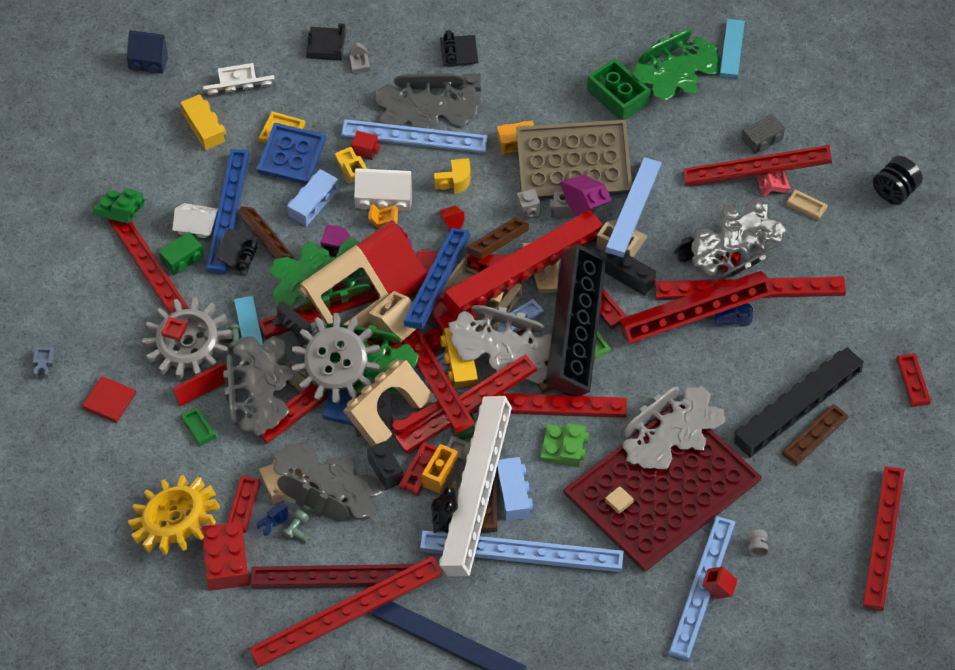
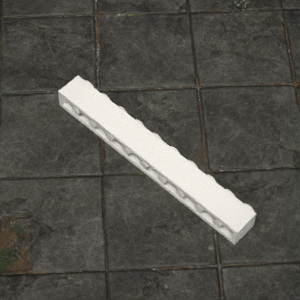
M505 396L483 397L482 404L479 406L478 420L475 422V431L471 438L470 451L466 457L465 470L462 472V482L457 492L458 509L454 512L449 523L448 536L444 541V551L440 558V567L447 576H470L512 409Z

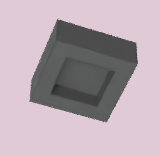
M481 73L463 74L465 78L463 86L472 85L476 92H481Z

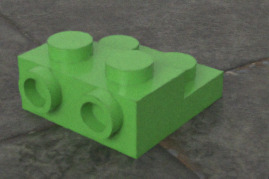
M567 423L566 427L547 424L540 461L579 467L580 461H584L586 449L583 446L588 444L589 432H586V426Z

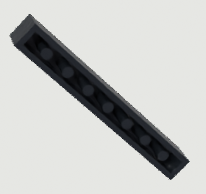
M848 347L842 351L839 350L831 360L823 362L818 370L810 372L805 380L801 383H796L787 394L783 393L774 404L767 405L761 414L754 415L749 423L745 426H740L735 431L734 444L751 458L861 373L864 361Z

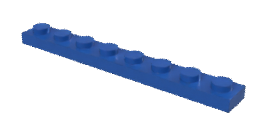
M230 150L206 267L207 272L226 274L227 264L216 258L215 255L226 228L229 227L233 231L235 229L249 159L248 150Z
M451 228L404 319V327L423 329L470 237L469 230Z

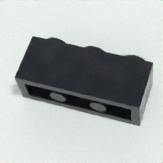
M605 248L600 254L601 257L606 259L605 274L645 296L655 284L656 270L626 253L624 257L607 253Z

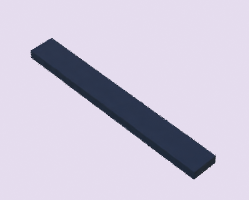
M392 601L372 611L373 617L483 670H526L525 665Z

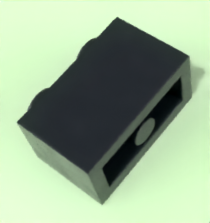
M383 441L367 448L368 462L385 490L399 485L403 478V470L386 442Z

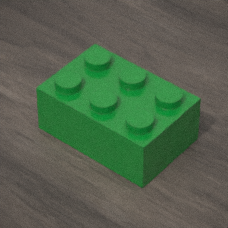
M615 58L588 75L587 90L620 120L628 119L650 104L651 90L644 83L639 82Z

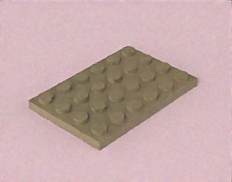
M626 120L516 127L521 192L535 189L538 198L553 197V192H563L559 184L561 181L583 174L603 183L609 193L630 192L632 179Z

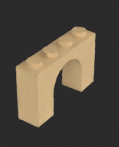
M396 359L388 366L389 369L378 374L375 377V382L364 387L361 390L362 394L357 398L351 399L347 403L348 407L343 410L371 447L386 441L392 435L377 412V401L384 390L390 387L397 389L411 408L419 409L434 396L407 360Z

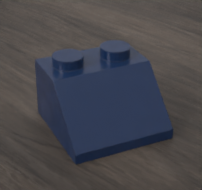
M130 30L127 47L128 69L163 74L168 60L165 35Z

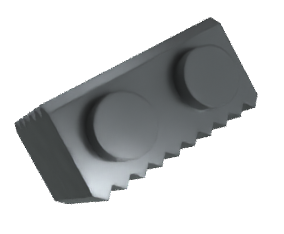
M771 114L743 129L741 139L754 153L766 150L771 144L779 143L784 137L785 127Z

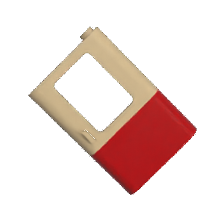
M391 220L300 283L299 292L304 298L308 297L312 301L326 325L333 323V317L321 299V295L362 267L379 294L378 300L353 316L358 319V327L368 328L369 325H372L368 313L393 291L408 298L419 292L427 272L399 226ZM351 319L346 321L344 325H349Z

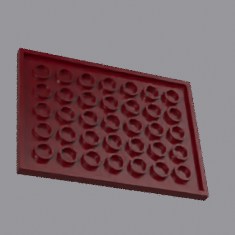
M679 405L682 409L685 408L684 405ZM670 407L667 411H665V412H664L663 414H661V415H666V414H668V413H672V412H673V408ZM656 418L646 428L656 429L660 426L661 422ZM709 428L702 429L701 432L706 438L704 450H696L693 447L680 449L677 445L671 446L672 460L667 469L643 468L638 463L631 464L627 462L628 453L623 449L622 444L563 490V493L624 551L639 568L646 572L759 483L762 476ZM639 432L631 438L637 439L639 436ZM644 433L646 436L643 437V440L647 444L649 443V436L647 433ZM619 486L634 499L633 503L620 514L605 502V498Z

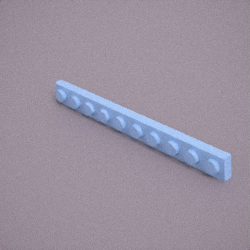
M423 530L420 552L443 554L444 541L447 539L448 533H433V531ZM480 536L475 558L622 572L624 551Z

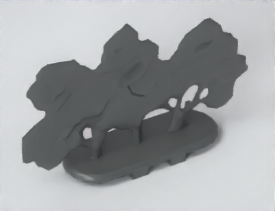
M442 70L435 71V74H424V71H417V74L400 75L394 79V83L396 86L403 88L402 90H396L391 85L386 84L380 91L375 92L376 103L386 108V111L379 118L380 123L402 126L409 121L412 127L426 129L433 127L438 122L439 115H444L451 124L463 127L468 123L469 119L477 114V107L482 104L481 101L483 100L476 95V89L472 85L463 86L460 90L454 89L463 85L465 78L459 74H442ZM425 88L424 90H421L417 93H413L412 89ZM430 88H445L441 94H432L430 92ZM449 91L455 93L457 99H452L449 96Z
M758 197L747 203L744 214L740 213L734 206L723 205V217L719 221V226L722 230L719 234L708 228H696L691 247L694 253L692 258L694 267H701L705 274L710 276L715 275L719 265L727 266L728 271L718 276L717 280L731 273L735 276L767 258L765 255L778 249L779 247L775 246L766 251V242L781 243L786 229L781 220L768 218L769 204ZM753 245H756L761 249L762 253L750 259L748 251ZM736 251L742 252L746 259V262L738 266H734L730 261L732 254ZM716 254L724 256L726 261L724 259L722 261L717 259Z
M253 336L241 337L239 343L233 348V352L241 361L237 366H234L231 355H227V370L224 371L227 387L224 389L230 406L233 425L237 424V409H241L245 416L239 423L240 429L243 431H253L256 436L264 434L266 429L274 428L289 412L285 403L275 398L273 392L281 390L286 385V381L290 380L295 373L288 365L284 366L277 363L285 354V342L275 336L267 339L263 345ZM244 362H249L248 365L243 366ZM235 371L244 372L245 374L241 384L235 383ZM245 388L248 391V397L244 402L238 403L236 401V389ZM251 405L256 409V411L254 413L248 411V407L245 406Z
M308 442L298 443L297 445L291 444L285 446L282 451H275L272 454L275 460L274 472L278 475H283L277 480V485L284 494L296 500L295 504L301 507L306 505L314 510V514L318 516L323 514L337 521H345L348 518L349 512L345 506L350 508L353 516L357 519L366 516L369 518L373 517L377 508L370 499V496H377L383 492L381 481L368 474L355 476L353 473L355 464L349 455L342 456L340 459L330 458L324 464L318 462L316 451ZM295 469L301 471V479H298L299 476L295 474ZM304 482L315 483L318 486V490ZM344 498L348 499L346 502H342Z

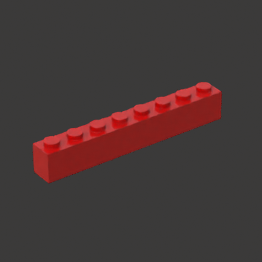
M758 271L621 318L619 323L623 337L630 344L772 295L769 279L762 271Z

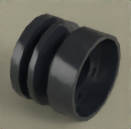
M900 155L894 156L885 168H882L873 178V186L877 194L892 205H901L923 182V176L918 166L910 159Z

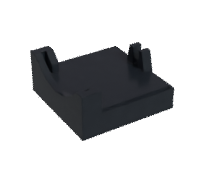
M338 23V28L310 27L307 37L306 58L342 61L346 37L345 24Z
M283 301L277 306V317L272 321V324L291 330L296 336L298 346L302 347L305 339L300 331L303 329L311 333V325Z

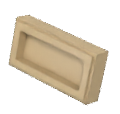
M796 189L786 202V206L817 221L820 220L828 207L827 204Z

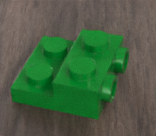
M125 189L122 194L117 191L108 190L94 207L93 215L129 223L136 216L138 210L144 206L145 198L143 193L133 189Z

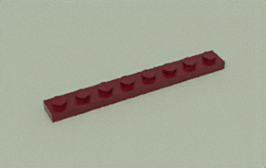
M414 564L254 566L251 571V588L372 587Z

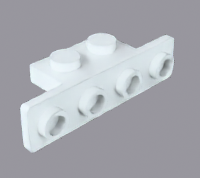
M253 63L218 68L220 84L203 86V93L215 95L218 94V91L234 92L236 88L242 87L244 90L252 89L255 85L267 87L271 86L275 79L274 75L256 78Z

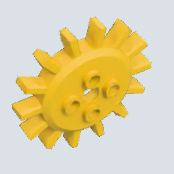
M180 475L177 486L170 487L169 483L164 479L161 480L163 491L156 495L149 490L144 491L149 501L146 506L138 504L132 506L135 513L142 515V517L128 520L131 529L137 530L131 534L135 542L138 544L145 540L142 545L148 553L151 552L157 543H160L159 548L163 555H167L171 543L177 542L184 551L187 549L185 539L192 534L202 540L204 536L199 527L202 524L215 525L216 523L212 514H206V512L220 509L216 499L209 500L216 495L211 485L202 490L205 484L200 477H197L191 486L188 487L187 479L184 475Z

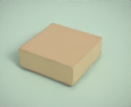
M620 486L605 498V502L618 514L634 501Z

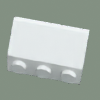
M355 169V208L367 210L370 209V205L374 204L378 209H383L395 205L400 212L410 211L412 200L411 171Z

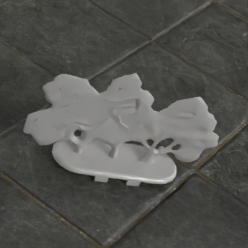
M474 305L471 307V310L474 314L484 317V319L476 321L473 315L463 311L459 313L456 321L449 323V331L452 333L451 342L463 361L475 360L486 352L490 355V365L498 372L526 354L537 368V372L526 379L537 384L546 379L548 367L545 361L549 360L552 335L546 334L539 338L534 337L532 332H541L545 329L541 323L524 318L525 314L517 312L516 315L507 313V308L499 306L498 309L481 305ZM491 320L506 324L505 330L503 332L495 331L490 325ZM484 323L486 324L482 331H475L478 325L483 326ZM511 326L526 331L522 336H519L511 330ZM529 338L532 339V343H531V344L528 343Z
M677 386L671 388L662 396L660 394L656 395L653 398V403L649 407L644 405L640 408L639 415L624 430V438H630L639 432L637 439L630 438L623 442V449L628 453L626 461L631 464L638 463L643 468L667 469L672 460L671 446L677 445L680 449L693 447L696 450H704L706 438L701 433L702 429H715L725 422L724 410L715 406H708L711 394L702 386L698 388L687 387L684 390L682 401H675L679 394V387ZM682 404L685 406V408L682 409L679 405ZM672 405V413L661 415L664 410ZM656 417L660 420L661 424L656 429H647L645 427ZM644 433H647L649 436V443L647 444L643 440V437L646 436Z

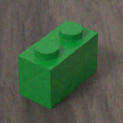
M187 232L159 250L161 263L173 275L183 272L189 265L200 261L204 256L202 245L190 232Z

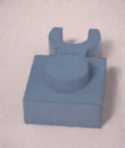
M35 346L33 356L35 378H38L40 372H45V378H49L48 367H53L54 347Z

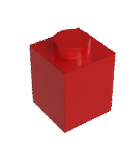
M361 131L356 132L351 143L355 155L373 160L375 154H378L380 151L378 136Z
M724 567L707 569L702 587L716 599L728 598L733 596L738 579Z

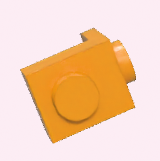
M372 204L370 205L368 219L377 229L391 220L397 224L399 209L395 205L378 209Z

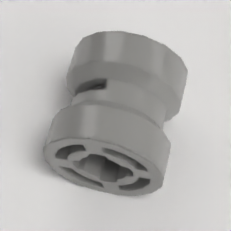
M760 529L750 531L747 534V539L750 543L748 546L749 554L754 557L767 555L769 553V547L766 543L768 540L767 532Z

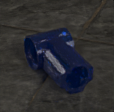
M746 303L715 314L716 325L739 324L740 326H749L753 321V308L750 304Z

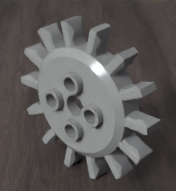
M195 297L191 301L190 309L183 310L181 303L178 299H175L174 309L176 312L168 315L163 309L158 308V315L163 320L161 324L146 323L147 330L156 333V337L144 338L142 342L144 347H158L157 350L146 356L149 363L155 362L160 358L164 359L158 368L160 374L164 375L171 366L177 367L175 372L178 380H182L184 370L187 368H193V373L196 376L201 373L199 366L205 362L210 367L217 365L216 360L212 357L215 352L226 356L229 354L228 347L220 345L218 342L219 340L232 339L231 330L217 331L218 327L228 322L227 317L223 314L212 320L210 317L216 310L212 302L202 312L198 310L199 303ZM168 317L187 322L188 326L180 341L162 336L161 332ZM186 338L193 339L191 344L186 345L183 343Z
M334 313L332 318L333 327L325 328L324 322L318 317L315 319V324L319 332L315 336H312L306 330L302 329L300 331L302 337L307 339L309 343L307 348L292 347V351L297 355H305V362L293 365L292 370L294 372L307 370L309 376L299 384L301 388L305 389L313 382L319 384L314 395L315 399L320 400L325 390L329 389L332 390L333 403L339 404L340 390L347 389L352 398H357L358 395L353 385L358 381L362 382L364 386L372 384L363 375L366 369L380 371V365L368 362V355L380 352L381 348L379 345L365 347L363 342L371 337L373 332L368 328L357 336L354 333L358 325L357 318L353 317L348 327L342 328L340 327V315ZM344 342V347L338 348V343ZM322 348L326 349V353L324 355H320L319 353L320 349ZM333 353L341 355L339 362H331L330 357ZM345 360H350L349 366H344ZM328 366L332 367V371L330 373H326V368Z

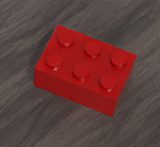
M242 521L202 526L209 591L249 586Z

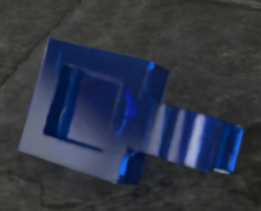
M282 501L268 511L265 518L257 521L256 526L258 529L266 526L263 530L264 536L271 533L272 527L286 521L289 516L288 506Z

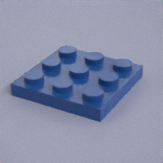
M274 122L258 164L257 172L307 184L315 172L327 139L326 134Z

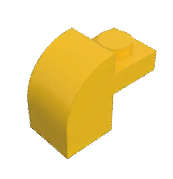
M352 147L334 154L342 170V176L348 184L355 182V169H367L361 156L356 157Z
M469 158L451 160V172L434 173L435 190L453 188L454 194L464 191L469 186L471 180Z

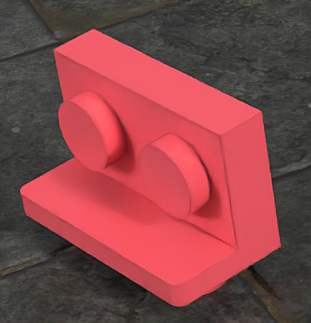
M785 171L756 176L763 197H767L771 191L787 193L790 190Z

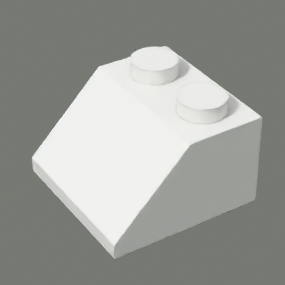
M184 203L175 208L173 230L178 231V234L181 235L190 232L196 234V237L207 238V236L214 232L219 208Z

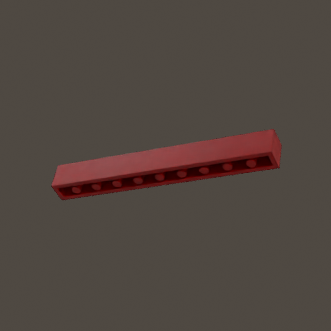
M588 210L445 291L442 303L456 318L463 311L470 313L472 306H483L491 298L495 299L505 290L514 288L517 283L525 282L530 276L535 273H541L549 265H555L562 258V252L575 244L585 247L589 242L596 241L597 234L604 225Z

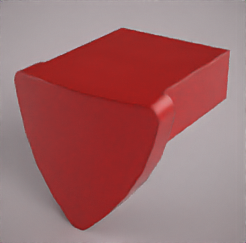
M457 205L439 210L440 217L450 229L462 228L465 212Z

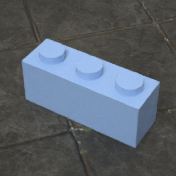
M321 169L316 174H313L306 186H303L299 190L298 195L289 201L287 205L288 216L307 227L339 190L338 179Z
M520 457L499 460L496 471L506 521L530 518V510H533L532 498H528L527 493H530L529 482L524 480V476H526L525 464H521Z

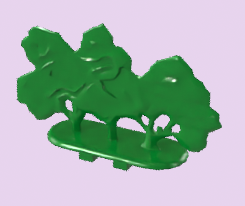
M688 29L681 33L673 32L668 39L664 37L659 39L656 45L650 47L641 55L638 64L635 65L633 75L639 82L653 84V95L663 100H668L675 95L676 86L685 92L697 93L696 83H698V76L695 74V71L699 70L706 74H719L720 57L717 54L718 49L716 45L707 43L701 37H696L693 40V45H685L691 37L692 31ZM681 47L682 54L675 57L670 53ZM686 48H687L688 50H690V48H691V49L695 50L697 53H696V54L689 53V52L686 50ZM667 54V57H665L664 61L661 62L657 59Z
M348 238L340 245L336 257H330L328 250L324 248L318 249L314 243L308 241L300 250V261L289 257L275 259L269 271L276 279L281 280L272 291L275 303L279 304L283 301L289 307L294 306L296 301L303 297L299 292L300 283L358 244L359 241ZM362 267L356 270L355 277H351L352 280H350L349 275L347 280H341L347 283L348 288L333 292L332 288L327 290L328 294L321 296L327 308L331 307V303L341 301V304L347 303L349 298L363 294L371 289L369 284L354 286L360 278L370 281ZM307 297L306 299L308 300L301 303L298 310L314 309L315 306Z
M333 323L327 324L326 328L333 327ZM340 324V327L347 328L348 325ZM357 325L354 333L358 336L368 328L358 327ZM369 325L368 328L371 329L373 334L363 342L365 347L371 346L367 344V341L383 344L380 346V352L368 355V362L377 363L381 366L380 371L366 369L364 377L368 378L371 383H374L375 377L387 371L389 364L396 359L407 360L412 368L416 366L418 354L414 353L413 348L409 344L392 349L388 344H398L402 339L393 333L377 330V326ZM341 341L339 348H342L344 342ZM325 348L320 349V355H324L326 353ZM386 350L389 351L388 356L385 355ZM333 353L330 357L332 363H337L341 359L339 353ZM345 360L344 366H349L350 360ZM328 366L326 368V373H330L332 371L331 366ZM360 381L354 385L357 395L362 394L361 390L366 387ZM393 387L384 390L394 394L400 393Z

